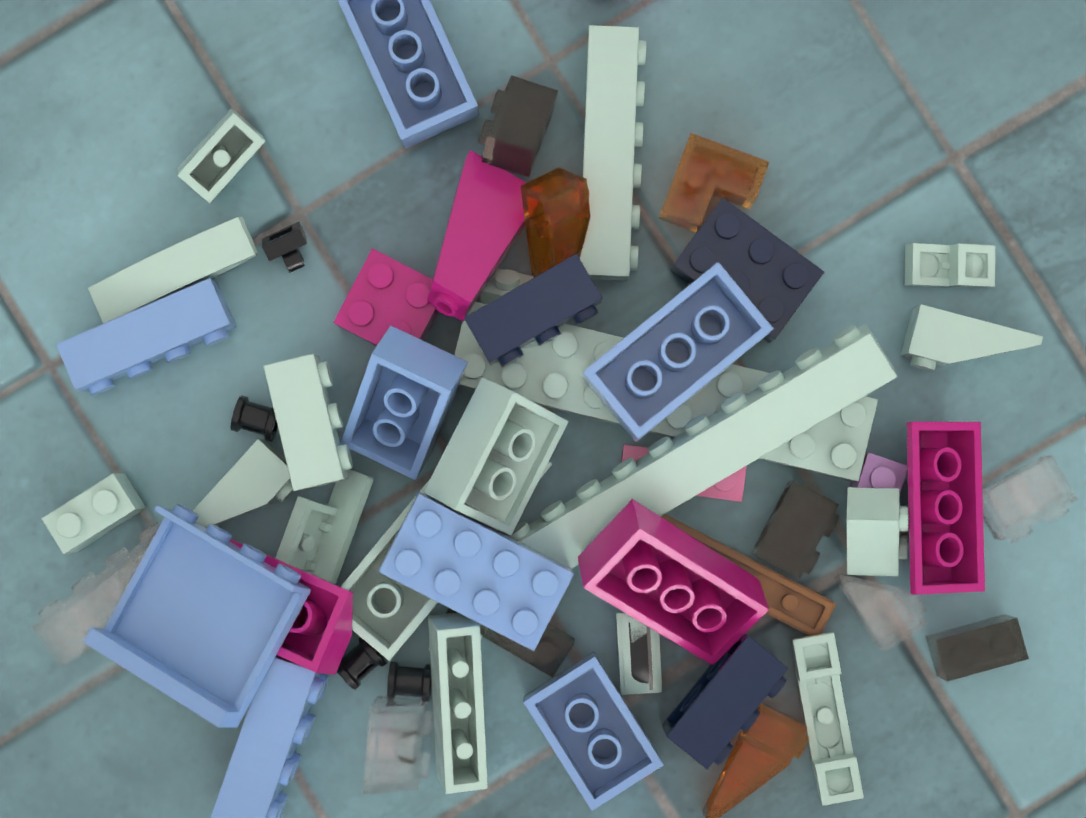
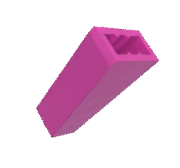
M470 150L459 177L427 301L432 303L440 313L450 317L454 316L463 322L465 320L464 317L469 314L533 215L542 191Z

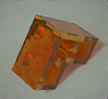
M690 133L658 219L697 233L702 225L712 195L725 198L727 201L750 209L756 201L770 162Z

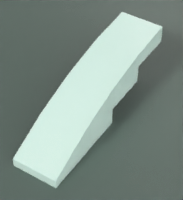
M236 217L155 253L92 285L88 290L104 324L208 278L213 279L259 255L243 217Z

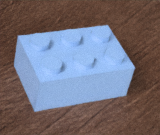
M390 326L371 354L340 444H347L349 449L416 480L433 452L468 362Z
M592 652L524 696V705L591 811L664 765L657 750L595 652Z

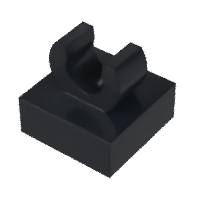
M296 222L262 238V248L269 261L282 256L289 273L305 266L304 259L298 248L307 244V237L300 222Z

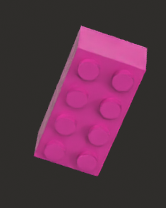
M633 499L577 557L583 588L711 665H714L769 611L758 578Z

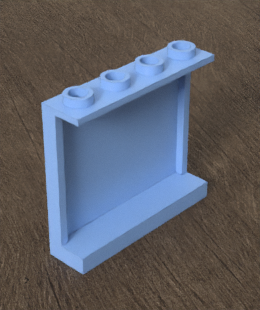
M176 504L174 509L157 505L154 511L164 516L162 523L105 628L91 627L83 643L218 728H237L311 589L299 582L301 575L282 564H278L274 568L264 562L267 555L262 551L245 543L242 548L231 543L230 540L233 535L214 524H209L208 528L197 523L196 520L199 515L179 504Z

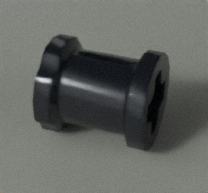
M241 395L233 411L231 431L238 432L240 429L264 435L265 440L272 442L278 430L274 408L249 402L248 397Z
M360 637L359 644L342 658L337 673L351 688L356 690L361 685L360 681L378 665L385 666L388 660Z
M391 661L388 673L387 699H394L396 695L421 697L423 702H430L432 687L431 664H426L424 668L399 666L398 662Z

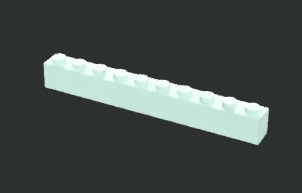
M867 324L859 328L856 325H851L833 337L834 343L820 351L817 347L806 351L795 360L797 365L784 373H781L780 370L771 372L758 382L759 387L747 395L740 392L731 396L721 404L722 410L710 417L703 414L694 418L685 425V432L673 439H670L669 436L659 439L648 448L649 453L636 461L633 458L622 461L611 471L613 475L601 482H598L597 479L587 482L576 491L577 496L564 504L561 500L552 503L541 512V518L529 525L526 521L516 525L512 535H506L572 569L579 564L577 557L632 499L655 514L662 516L897 377L896 372Z

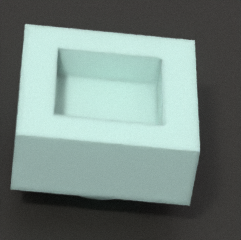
M497 269L480 295L481 303L488 304L533 279L534 276L521 274L509 269Z

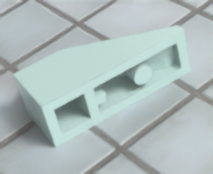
M920 304L912 309L900 356L911 358V366L935 371L936 365L943 366L1041 345L1043 336Z
M257 439L195 507L193 512L199 515L196 522L208 528L209 524H222L273 504L277 499L283 503L294 492L286 459L265 440Z

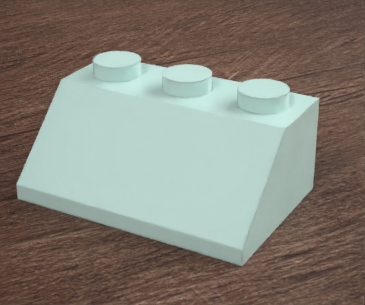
M309 354L264 365L293 491L309 490L349 479L347 470L353 468V463L348 445L340 444L337 428L343 427V422L337 402L332 404L330 402L327 387L333 386V380L328 362H321L318 355Z
M482 377L424 493L458 512L512 535L569 421L518 393Z

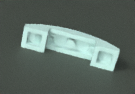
M834 632L792 639L800 705L821 804L824 806L864 798L857 757L854 755L839 675L841 674Z

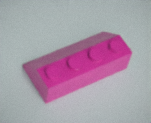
M907 422L910 594L984 592L981 422Z
M233 539L230 540L231 543L242 548V543ZM267 555L264 562L274 568L278 564H282L301 575L299 582L311 589L277 655L315 673L336 675L352 636L353 592Z

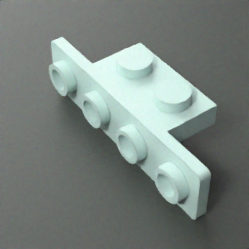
M352 469L347 470L349 479L335 483L328 505L298 496L275 557L276 559L336 585L373 484L372 477Z

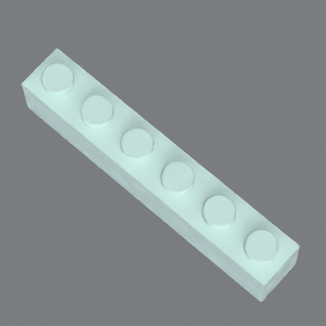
M589 25L579 258L592 280L628 281L630 271H637L638 246H631V229L639 230L640 205L632 204L633 188L640 189L642 171V164L634 163V147H642L643 122H635L636 106H644L645 81H637L638 65L645 66L646 40H639V27Z

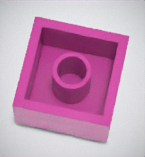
M372 248L333 323L375 346L378 345L390 326L424 341L439 313L434 305L427 301L432 279Z

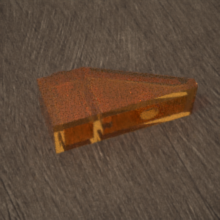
M558 167L521 185L532 276L540 275L575 254L580 258L591 217L587 179Z
M761 702L757 707L761 712L758 719L746 732L741 731L702 810L704 817L720 818L789 766L793 757L798 759L802 755L809 736L805 734L808 727L801 721Z

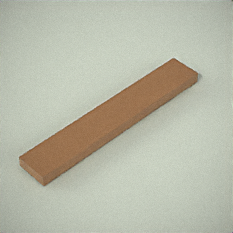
M666 514L660 516L758 578L769 607V611L766 614L808 636L822 633L837 603Z

